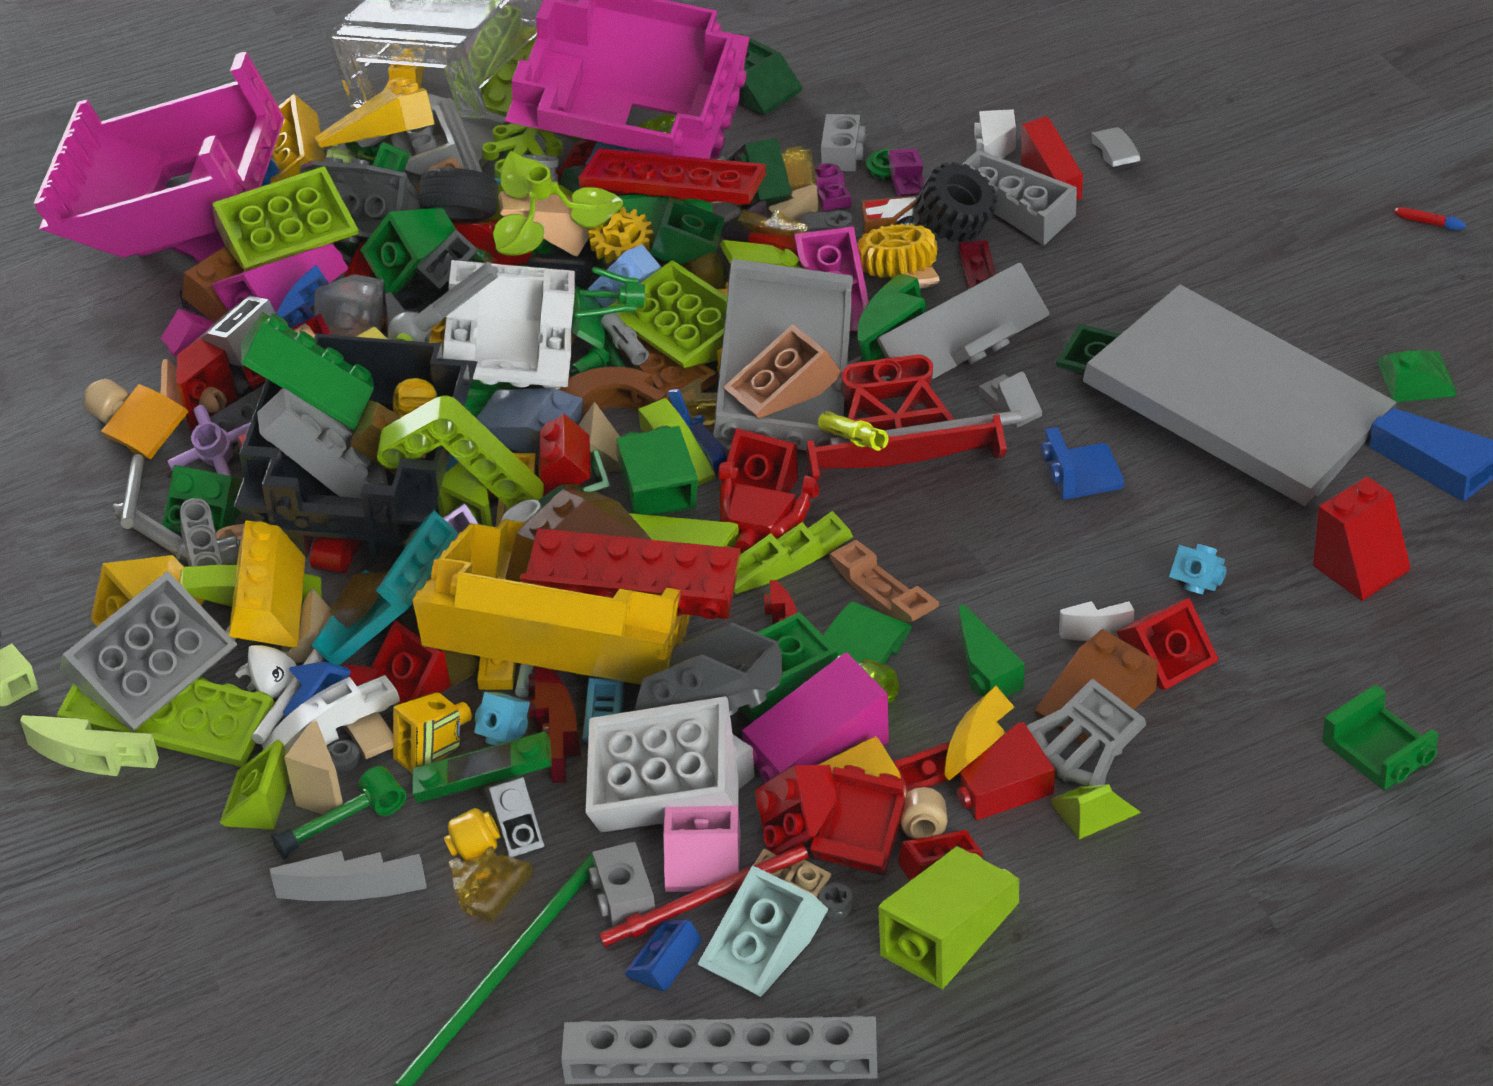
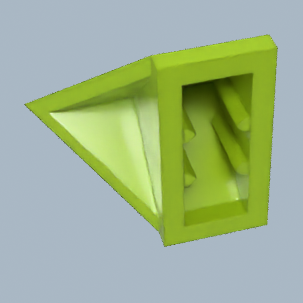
M1109 784L1080 786L1050 799L1054 809L1078 839L1142 813L1115 794Z

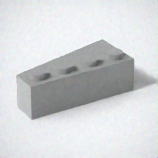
M980 150L976 151L963 163L970 165V168L973 170H979L983 177L986 176L990 180L989 185L994 187V195L997 196V203L995 204L997 207L994 214L1043 246L1076 217L1077 187Z
M283 388L257 412L259 431L263 438L274 444L277 448H280L282 452L339 497L362 499L361 491L364 484L388 486L386 469L350 446L353 430Z

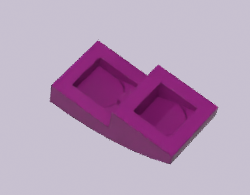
M917 149L889 150L890 171L897 197L918 196L925 182L922 177L923 163Z

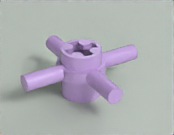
M199 405L194 408L199 424L191 435V442L194 448L169 459V466L173 471L174 465L185 466L200 459L202 462L215 467L217 473L231 476L227 463L234 453L233 443L238 442V436L247 434L251 422L227 433L226 430L211 422L206 406Z

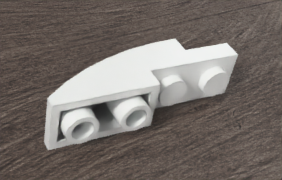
M386 675L360 686H356L353 680L348 677L315 694L297 707L270 733L262 744L263 750L278 739L284 743L287 754L309 723L317 721L326 746H328V744L339 740L336 728L342 725L353 724L359 718L388 709L389 706L400 702L398 692Z

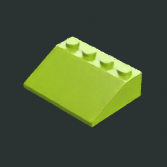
M325 166L212 203L215 225L227 249L245 272L359 234L358 228Z
M673 260L640 283L645 284L643 308H636V312L625 311L617 313L627 327L634 329L638 337L683 368L718 360L717 351L723 345L727 296ZM616 300L615 302H613V303H612L611 305H609L608 307L618 306V305H624V304H619V303H618V300Z

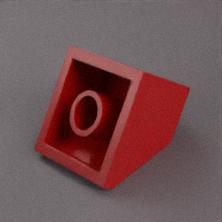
M564 413L555 420L548 421L540 429L538 478L544 484V496L562 484L580 485L591 477L590 435Z

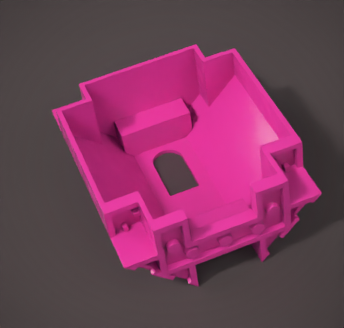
M669 0L542 1L536 17L537 38L528 61L519 60L512 78L513 100L505 122L654 154L718 159L725 143L724 129H730L732 116H735L739 101V90L745 84L747 71L744 70L750 37L721 31V23H717L716 10ZM632 106L676 115L671 133L627 125Z

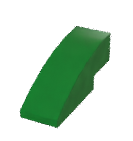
M574 285L571 331L576 336L602 349L605 339V328L601 325L603 315L575 317L576 312L598 309L601 306L595 297L580 296L579 292L583 289Z

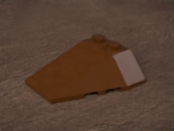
M561 490L516 533L505 579L520 582L521 574L527 572L537 528L641 539L651 538L618 501L597 492Z

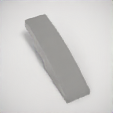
M342 851L270 868L276 898L346 901L386 897L427 888L420 854L383 863L381 852L344 861Z

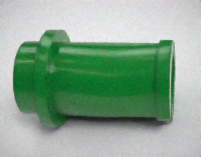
M591 347L587 355L570 365L571 374L575 376L584 371L606 367L607 362L610 360L606 350L603 347L602 349Z

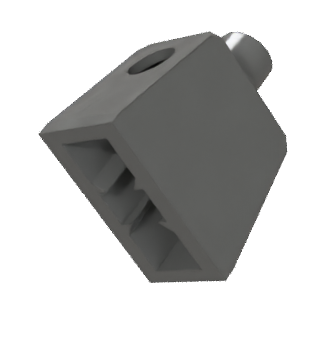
M455 230L417 268V277L428 288L432 287L439 297L449 287L451 260L471 262L478 249ZM453 250L458 251L462 258H458Z

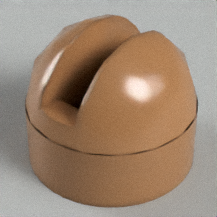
M208 387L202 392L199 405L206 406L207 412L216 414L226 408L227 398L219 389Z

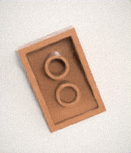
M792 324L723 388L759 419L821 395L842 376V373L827 350Z

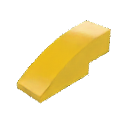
M997 686L982 697L963 716L957 725L946 757L945 776L949 781L1006 733L997 722L1010 712L1014 706Z

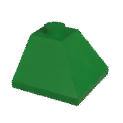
M1404 351L1389 353L1378 358L1377 364L1390 396L1396 402L1456 396L1457 391L1439 351Z

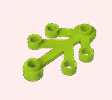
M514 123L497 125L493 128V140L495 142H486L482 145V157L490 161L496 160L499 157V152L514 148L512 152L520 156L525 155L527 150L531 155H545L535 140L538 133L546 142L545 148L548 156H560L563 152V143L551 131ZM525 131L522 135L510 138V134ZM500 159L495 163L496 179H501V171L505 159Z

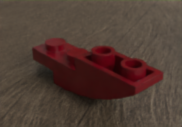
M535 666V673L528 676L530 694H535V698H529L528 700L530 701L529 716L530 719H536L538 733L546 731L551 740L552 766L544 769H551L552 783L567 782L566 756L580 755L577 721L573 703L565 685L553 669Z

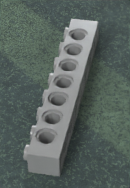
M876 1016L564 1022L561 1058L565 1084L878 1078Z

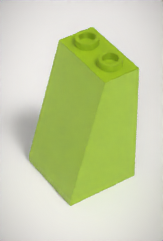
M958 846L878 906L880 956L943 990L1019 904V878L1010 871L1000 869L983 860L977 854L969 853Z

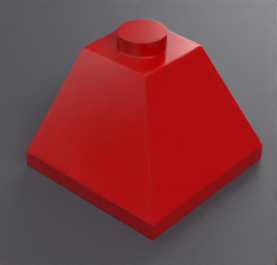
M1190 598L1146 615L1116 631L1119 639L1158 661L1156 686L1162 691L1219 661Z

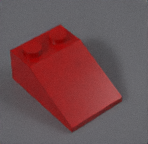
M499 220L453 223L456 230L474 247L491 254V257H493L491 259L486 256L489 253L484 255L486 259L490 260L488 262L491 264L523 265L527 264L528 259L531 258L532 251L517 256L504 255L497 251L493 233Z

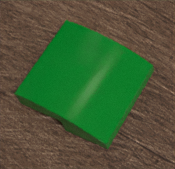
M852 601L840 612L823 636L838 651V657L847 652L871 677L877 679L890 655L896 656L912 627L908 623Z

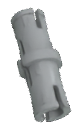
M617 313L605 314L601 319V325L613 337L614 345L618 349H622L634 365H640L645 362L649 352L637 339L634 329L627 327Z

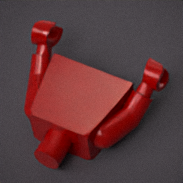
M736 462L721 463L719 466V480L723 481V485L720 486L719 497L720 522L738 524L739 536L734 547L740 548L742 554L772 533L776 539H779L803 522L811 505L809 503L811 497L816 498L820 492L815 478L804 476L802 493L799 498H796V494L743 484H736L734 488L733 481L737 479L739 474V468L734 467Z

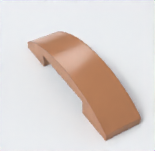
M854 540L830 553L831 561L846 581L872 606L890 617L904 622H913L939 607V601L919 586L908 589L879 567L876 554L858 540Z

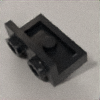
M536 254L535 258H529L527 261V267L575 271L574 285L580 288H588L593 273L592 269L595 267L594 257Z

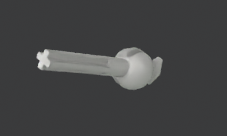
M486 262L422 312L407 311L396 315L389 324L388 337L386 338L394 340L399 334L405 333L411 336L413 341L429 342L431 328L497 279L498 275L496 273L499 272L496 266L492 267L490 262Z

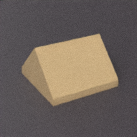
M317 721L311 722L284 758L295 806L325 814L342 805L343 801L336 768Z

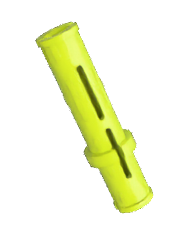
M825 411V414H820L818 418V427L822 431L848 439L855 446H868L880 451V447L884 449L888 444L887 433L884 430L873 428L869 422L862 420L854 421L830 411Z

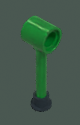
M373 767L366 771L359 780L358 789L361 795L293 831L287 829L278 835L275 832L272 833V841L280 856L286 859L288 858V853L299 848V843L368 806L370 809L373 808L380 816L394 814L404 805L407 797L406 791L386 767Z

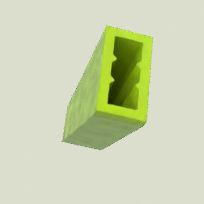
M629 513L652 540L735 548L734 545L739 536L738 524L731 522Z

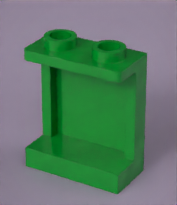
M1375 684L1324 717L1322 742L1381 789L1386 790L1396 782H1403L1410 773L1422 765L1430 764L1437 755L1439 733L1431 729L1421 735L1384 707L1386 691Z

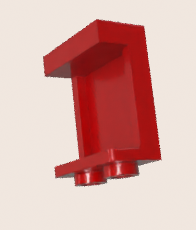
M844 765V769L834 767L832 776L838 800L821 826L818 836H814L810 848L814 859L885 876L907 797L906 786L900 782L901 779L891 774L880 773L879 777L865 774L864 769L853 765Z

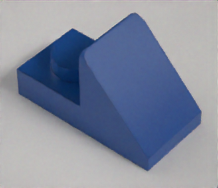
M325 661L290 667L289 671L302 685L293 695L283 713L287 717L315 694L348 678L351 671L347 667Z

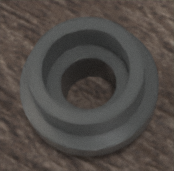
M340 740L327 747L336 772L345 773L356 767L360 758L357 744L348 740Z

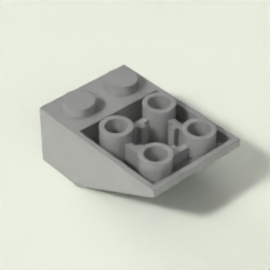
M248 296L226 312L197 339L200 338L225 350L229 364L243 367L244 365L241 364L242 341L262 312L269 316L276 314L268 299Z

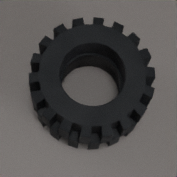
M946 162L941 164L940 167L937 166L929 175L916 198L917 214L921 215L919 219L923 224H927V229L937 233V237L941 239L945 237L950 242L958 240L960 243L966 242L967 239L970 241L975 239L997 207L995 205L997 203V196L994 195V187L989 185L990 180L986 176L983 177L979 170H973L967 164L962 166L958 162H952L950 165Z

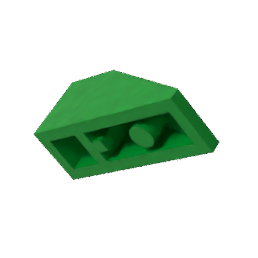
M965 604L959 606V635L968 673V682L972 691L976 695L984 697L991 689L997 686L1005 697H1008L1024 688L1025 663Z

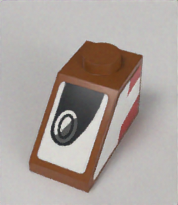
M917 196L861 201L864 234L870 233L872 229H880L881 226L887 227L891 224L900 225L903 223L904 225L915 224V226L920 224L921 220L919 218L921 215L917 214V204L915 203Z

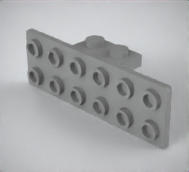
M1017 263L880 336L877 342L886 358L916 354L927 356L933 363V380L967 360L970 365L987 356L984 351L991 347L994 352L1010 343L1009 337L1046 318L1050 313L1023 265Z

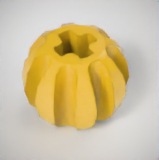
M418 378L407 379L399 383L393 396L394 413L402 418L437 398L433 385L426 380Z

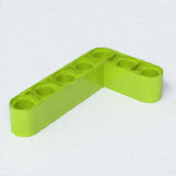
M437 397L381 430L377 459L385 468L397 469L400 458L417 459L442 445L509 509L527 500L538 501L544 496L543 482L453 397Z

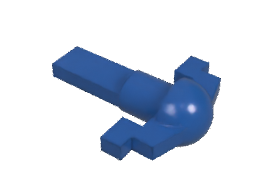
M669 390L668 395L673 407L680 414L691 432L693 433L704 426V415H695L694 419L691 418L680 390Z

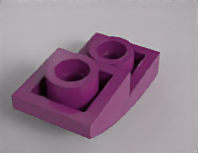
M824 163L820 164L817 168L810 169L812 183H815L817 186L818 200L823 211L852 206L851 195L845 187L844 174L838 164Z

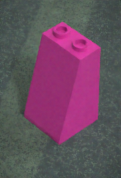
M331 243L220 280L211 286L228 311L248 296L268 299L277 314L281 303L290 289L315 265L319 267L329 283L349 268L344 262L340 251Z
M847 652L839 656L742 730L743 741L753 748L754 766L761 773L763 781L767 783L794 765H819L875 736L879 738L882 745L889 743L887 692Z

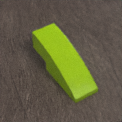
M667 398L638 409L640 429L643 432L653 431L660 426H680L697 474L698 486L715 479V473L698 441Z

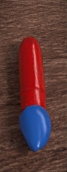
M1399 207L1394 210L1396 216L1406 220L1445 227L1449 230L1466 228V224L1462 220L1453 216L1446 217L1406 207Z

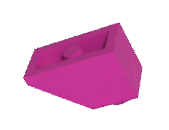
M178 309L162 335L161 340L169 347L168 352L177 358L181 351L191 345L214 322Z

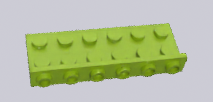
M199 677L135 731H131L83 694L73 683L56 715L58 718L89 719L92 730L152 734L155 746L243 767L256 744L252 739V734L275 702L270 695L262 691H255L253 693L241 690L232 684L220 685Z

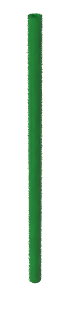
M592 852L393 1086H413L588 880V868L594 867Z

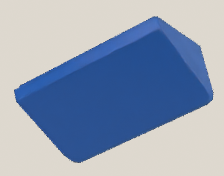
M690 920L661 922L629 965L625 975L656 990L666 991L702 941L701 936Z

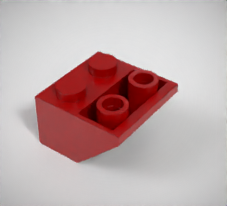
M199 338L177 355L176 384L182 405L189 411L186 414L189 429L193 431L199 425L194 408L199 406V399L206 388L215 387L222 391L227 398L226 407L238 397L225 350Z
M794 765L755 790L756 806L760 813L764 831L763 838L767 850L779 855L816 836L838 800L830 765Z

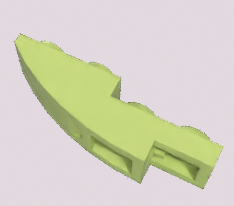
M22 715L20 720L29 746L50 760L77 770L118 776L121 766L155 768L159 759L152 734L92 730L89 719Z

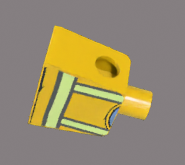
M433 693L394 706L393 759L413 774V768L440 761L455 751L460 745V726L472 719L469 706L464 702L454 705L440 693Z

